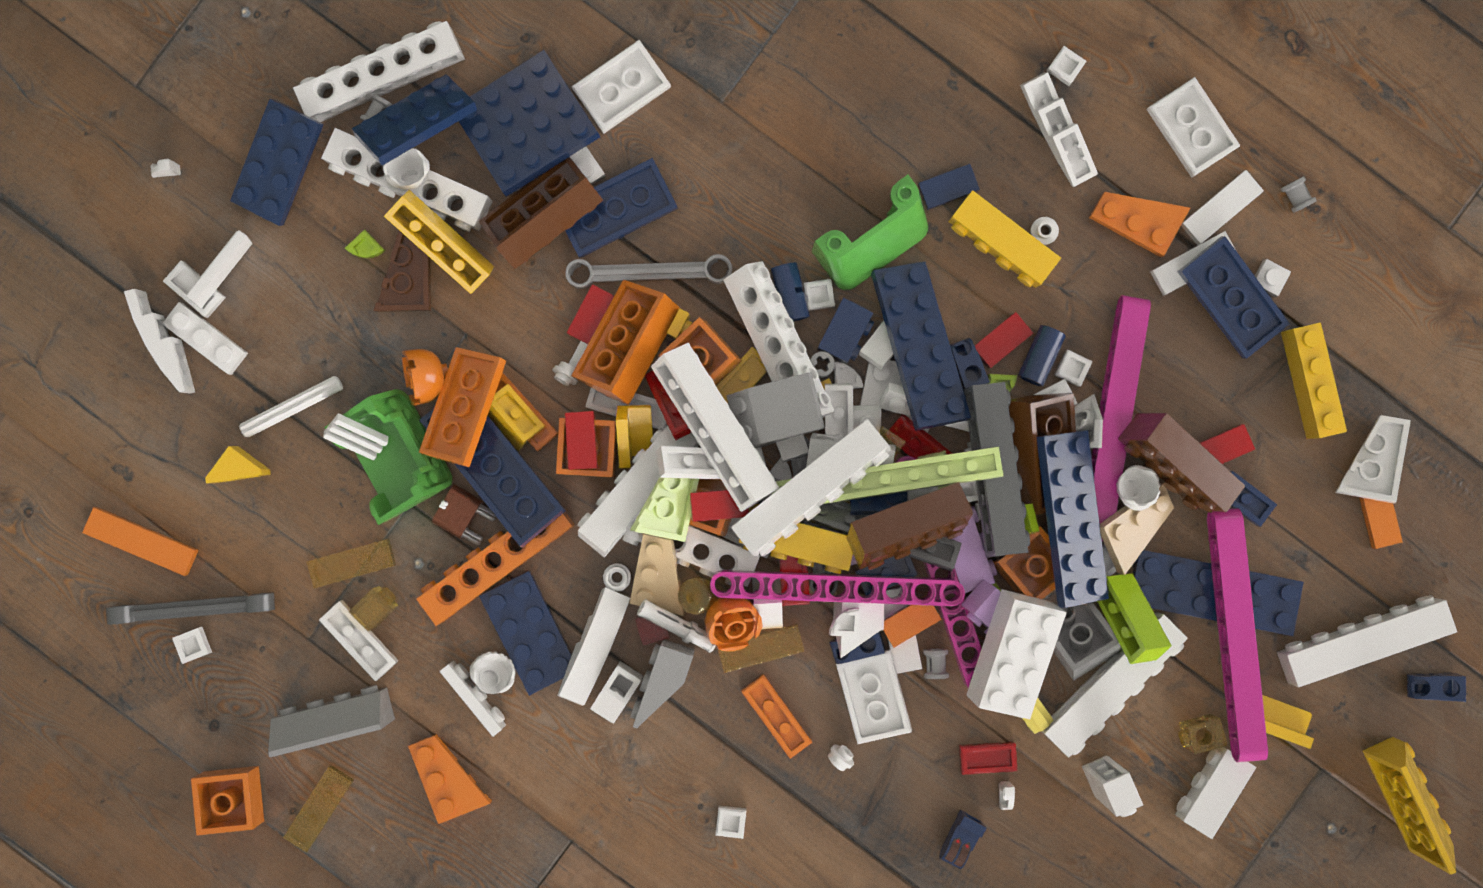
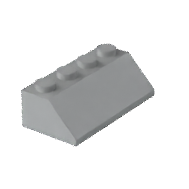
M377 685L360 689L361 694L351 696L350 692H345L333 696L334 701L324 703L323 699L314 700L306 703L307 708L297 710L296 705L280 709V715L272 718L270 722L269 757L384 728L395 720L387 687L378 689Z

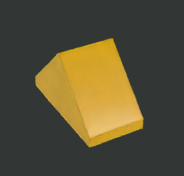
M228 446L205 477L206 483H221L271 475L269 468L239 446Z

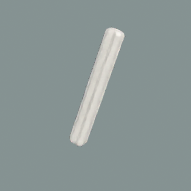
M333 376L239 425L240 431L245 437H251L341 391L343 385L338 377Z

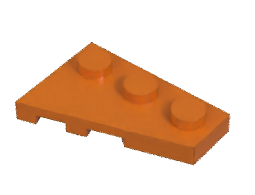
M1104 192L1089 218L1155 255L1163 257L1190 208Z
M437 734L408 746L438 824L492 802L487 794H484L475 784L476 781L472 776L468 775L457 762L458 759Z

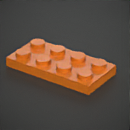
M458 347L455 348L419 453L470 467L506 360L497 356Z

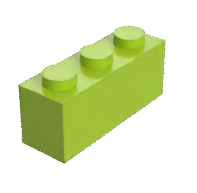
M1134 575L1107 576L1109 599L1097 602L1129 663L1136 664L1156 661L1172 645Z

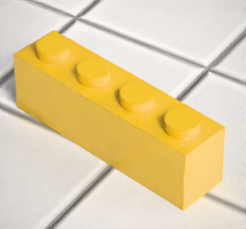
M408 190L384 216L470 294L490 275L494 268L484 256L411 190Z
M973 190L948 221L952 224L951 228L954 232L962 237L968 236L974 241L973 245L984 254L989 252L997 258L995 262L1001 268L1007 271L1009 269L1019 275L1017 279L1027 287L1033 286L1037 288L1061 259L1060 256Z
M1321 322L1281 332L1306 439L1323 438L1347 432Z
M800 522L797 524L798 530L786 539L782 536L774 542L776 547L770 554L772 557L783 560L787 559V555L798 558L797 563L814 567V563L826 565V571L841 574L842 570L849 571L853 556L846 534Z

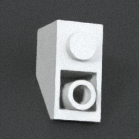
M620 661L590 709L614 724L641 682L643 675Z

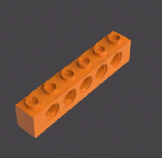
M564 512L546 528L543 534H538L520 551L512 548L511 534L509 532L504 534L500 531L488 540L490 543L488 547L483 550L478 547L466 556L468 561L459 567L455 564L443 573L445 578L439 583L433 580L420 590L423 594L416 600L435 626H437L575 526L568 514ZM491 552H496L501 557V564L498 567H494L489 563L488 558ZM470 568L476 570L479 575L476 583H471L466 578V573ZM447 585L454 587L456 591V596L453 600L446 598L444 595V588Z

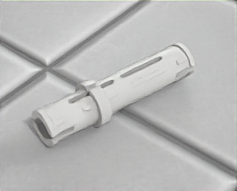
M647 599L641 603L637 612L638 616L676 634L687 644L691 642L709 653L714 650L716 645H712L706 631L699 628L697 623L693 621L689 623L649 602Z

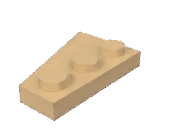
M1160 484V494L1157 502L1149 508L1134 511L1124 506L1100 523L1101 537L1118 574L1125 575L1174 509L1166 487L1163 484Z
M643 533L630 604L640 606L647 599L649 602L672 614L684 616L685 606L684 602H682V588L678 578L674 540Z

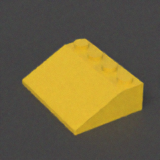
M1391 737L1363 750L1409 851L1450 875L1456 873L1454 845L1449 836L1451 830L1437 811L1439 804L1435 797L1428 792L1425 785L1427 779L1413 760L1415 753L1407 742Z

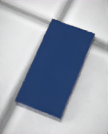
M970 164L918 183V188L927 210L967 196L972 190L974 192L980 190Z

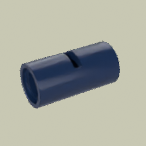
M797 262L771 268L774 286L781 295L782 303L793 322L809 318L810 313L805 293L802 290L803 284Z
M1040 325L1017 376L1033 385L1043 387L1066 335L1049 326Z

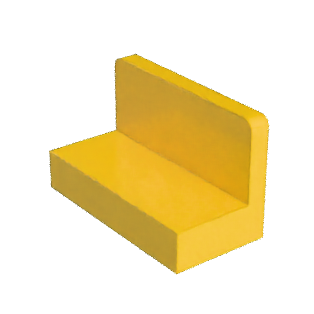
M509 384L495 393L488 415L516 450L519 451L545 425Z
M650 405L617 406L616 430L619 468H631L632 456H636L641 449L646 451L652 445L650 440L653 436Z
M1262 695L1266 733L1311 749L1314 738L1305 734L1312 714Z

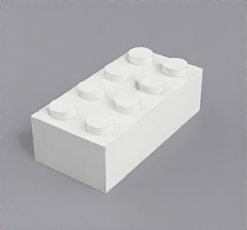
M1002 589L966 694L969 699L981 709L1030 719L1066 612L1051 601Z

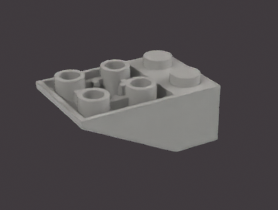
M663 639L661 645H655L649 664L654 665L652 672L646 671L639 690L645 692L643 698H637L630 718L635 719L634 728H638L684 684L695 649Z

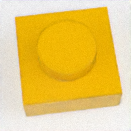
M679 308L667 331V335L674 339L680 336L692 324L689 321L690 313Z

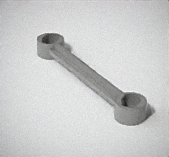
M720 254L709 257L706 262L590 265L585 260L576 259L568 264L565 274L568 282L578 289H585L593 282L623 281V279L635 281L707 278L714 284L725 283L724 279L732 274V265L727 257ZM718 260H723L727 263L729 270L726 271V275L723 278H713L708 271ZM583 264L590 271L589 279L585 283H575L570 276H573L574 270Z

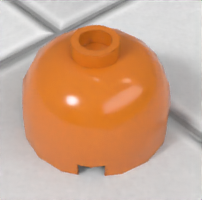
M425 349L403 351L402 353L405 357H402L405 384L414 393L413 395H408L411 404L420 405L434 401L438 398L448 371L446 363L441 364L436 354Z
M720 597L708 608L704 620L712 645H717L718 649L722 651H736L749 645L747 641L753 636L756 639L762 629V618L758 610L750 600L743 598Z

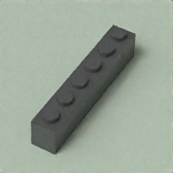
M1005 382L972 385L964 389V395L971 418L968 420L971 449L974 451L999 447L1003 477L976 481L986 557L1028 553L1030 536L1028 531L1025 530L1024 524L1026 507L1024 502L1021 501L1020 495L1022 478L1017 473L1016 466L1018 450L1013 444L1012 434L1015 427L1014 421L1009 415L1010 392L1006 389Z

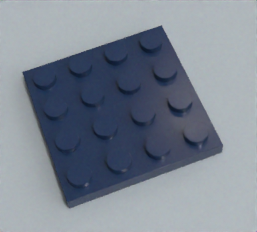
M545 50L470 96L476 104L477 111L459 121L506 197L600 138L596 128Z

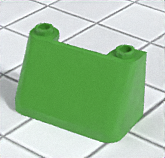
M906 175L892 187L890 192L892 207L886 214L887 218L851 243L843 232L831 230L815 240L811 252L839 289H854L871 277L874 270L882 269L926 236L928 232L926 214L919 190L909 175Z
M394 389L369 396L343 414L347 418L389 436L388 444L383 446L380 453H377L375 460L356 453L378 493L369 503L370 512L378 525L391 520L452 484V475L444 460L419 453L427 429L419 421L421 418L417 410L411 404L408 395L402 390ZM332 442L334 445L338 446L339 448L347 449V448H345V447H343V446H340V445H338V444Z

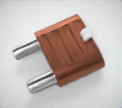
M454 484L441 502L439 509L432 519V523L459 539L464 537L478 546L481 544L480 541L483 540V537L468 529L477 513L490 521H494L495 518L492 516H496L489 508L482 505V500Z

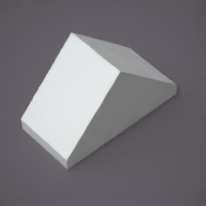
M752 577L753 592L758 590L760 582ZM780 578L772 583V589L776 593H781ZM753 599L754 607L762 618V629L783 628L782 600Z

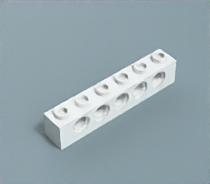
M438 21L430 24L427 30L420 33L406 34L397 43L381 45L376 49V52L367 56L358 55L351 59V63L342 67L333 66L319 77L305 78L300 82V85L293 87L304 114L318 122H322L371 101L373 94L382 96L463 61L465 58L448 22L442 23ZM427 45H436L432 53H424ZM403 55H410V59L406 64L399 65V59ZM384 66V71L381 75H373L375 68ZM359 77L357 85L348 87L351 78ZM328 88H333L332 95L328 98H323L324 91Z
M337 128L334 129L322 155V159L329 164L328 169L343 176L345 171L355 175L353 180L369 187L370 183L380 187L379 192L392 198L395 197V194L403 196L408 191L389 185L385 180V176L376 177V171L381 166L380 163L355 136ZM361 154L360 163L352 166L351 159L353 156ZM431 170L426 174V178L420 186L410 189L441 219L451 218L455 220V226L470 232L471 228L480 230L482 225L479 221L487 215L493 202L487 195ZM431 188H437V196L432 200H427V191ZM456 199H462V208L458 211H452V202Z
M763 261L745 264L724 279L725 285L771 381L774 382L812 372L822 418L834 412L830 397L819 380L818 372L813 367L806 353V347L801 342L794 328V322L789 317L782 303L781 295L777 292Z
M692 525L688 527L686 540L682 547L675 548L678 564L689 567L690 563L701 567L699 572L709 577H712L720 570H725L719 565V559L723 555H731L735 559L734 567L729 570L754 571L760 558V554L754 556L748 550L743 549L742 546ZM630 527L622 540L638 546L639 542L642 543L643 533L631 531ZM697 544H705L709 548V556L707 558L698 559L694 555L693 550ZM725 577V583L731 585L730 579ZM751 577L744 581V586L748 587Z

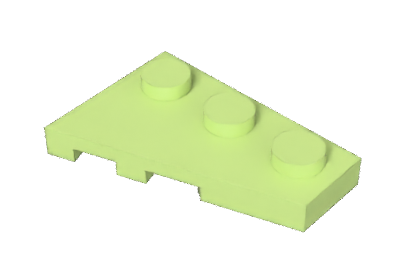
M659 477L630 530L685 542L691 518L690 493L697 491L699 479Z

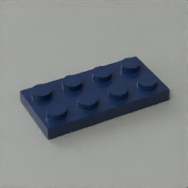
M445 74L397 103L388 106L385 110L371 118L364 120L353 127L352 131L359 142L383 166L477 111L475 102Z
M269 99L230 201L278 226L284 225L324 124L275 99Z
M651 158L595 186L594 189L603 201L593 211L585 214L571 228L565 231L578 257L582 258L677 210L678 207L655 161Z
M1225 236L1218 238L1177 271L1239 355L1244 359L1251 356L1290 324Z
M531 571L479 596L529 696L564 678L572 652Z

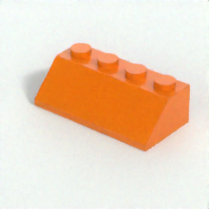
M623 279L571 376L605 396L629 405L664 341L667 331L680 307L665 293Z

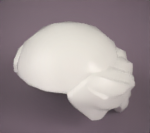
M414 148L383 165L386 182L393 187L405 190L415 189L420 186L430 169V164L426 157Z
M1141 465L1127 468L1118 478L1116 484L1120 499L1128 508L1134 511L1149 508L1159 498V477H1157L1155 471Z
M496 651L486 652L472 662L470 677L477 688L485 694L503 693L511 688L514 683L515 668L512 660L508 659V656H504L503 653L498 654Z

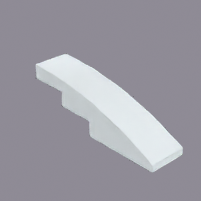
M1044 72L1021 84V89L1040 130L1071 186L1075 187L1096 176L1098 172L1078 124L1072 122L1063 98L1058 97L1049 73Z
M138 289L124 291L134 323L145 346L161 371L179 392L195 393L182 340L169 337L167 327L162 324L165 321L164 316L151 312L146 292Z
M606 587L601 590L593 615L589 616L581 640L575 645L557 696L582 706L585 705L614 642L628 606L629 597Z

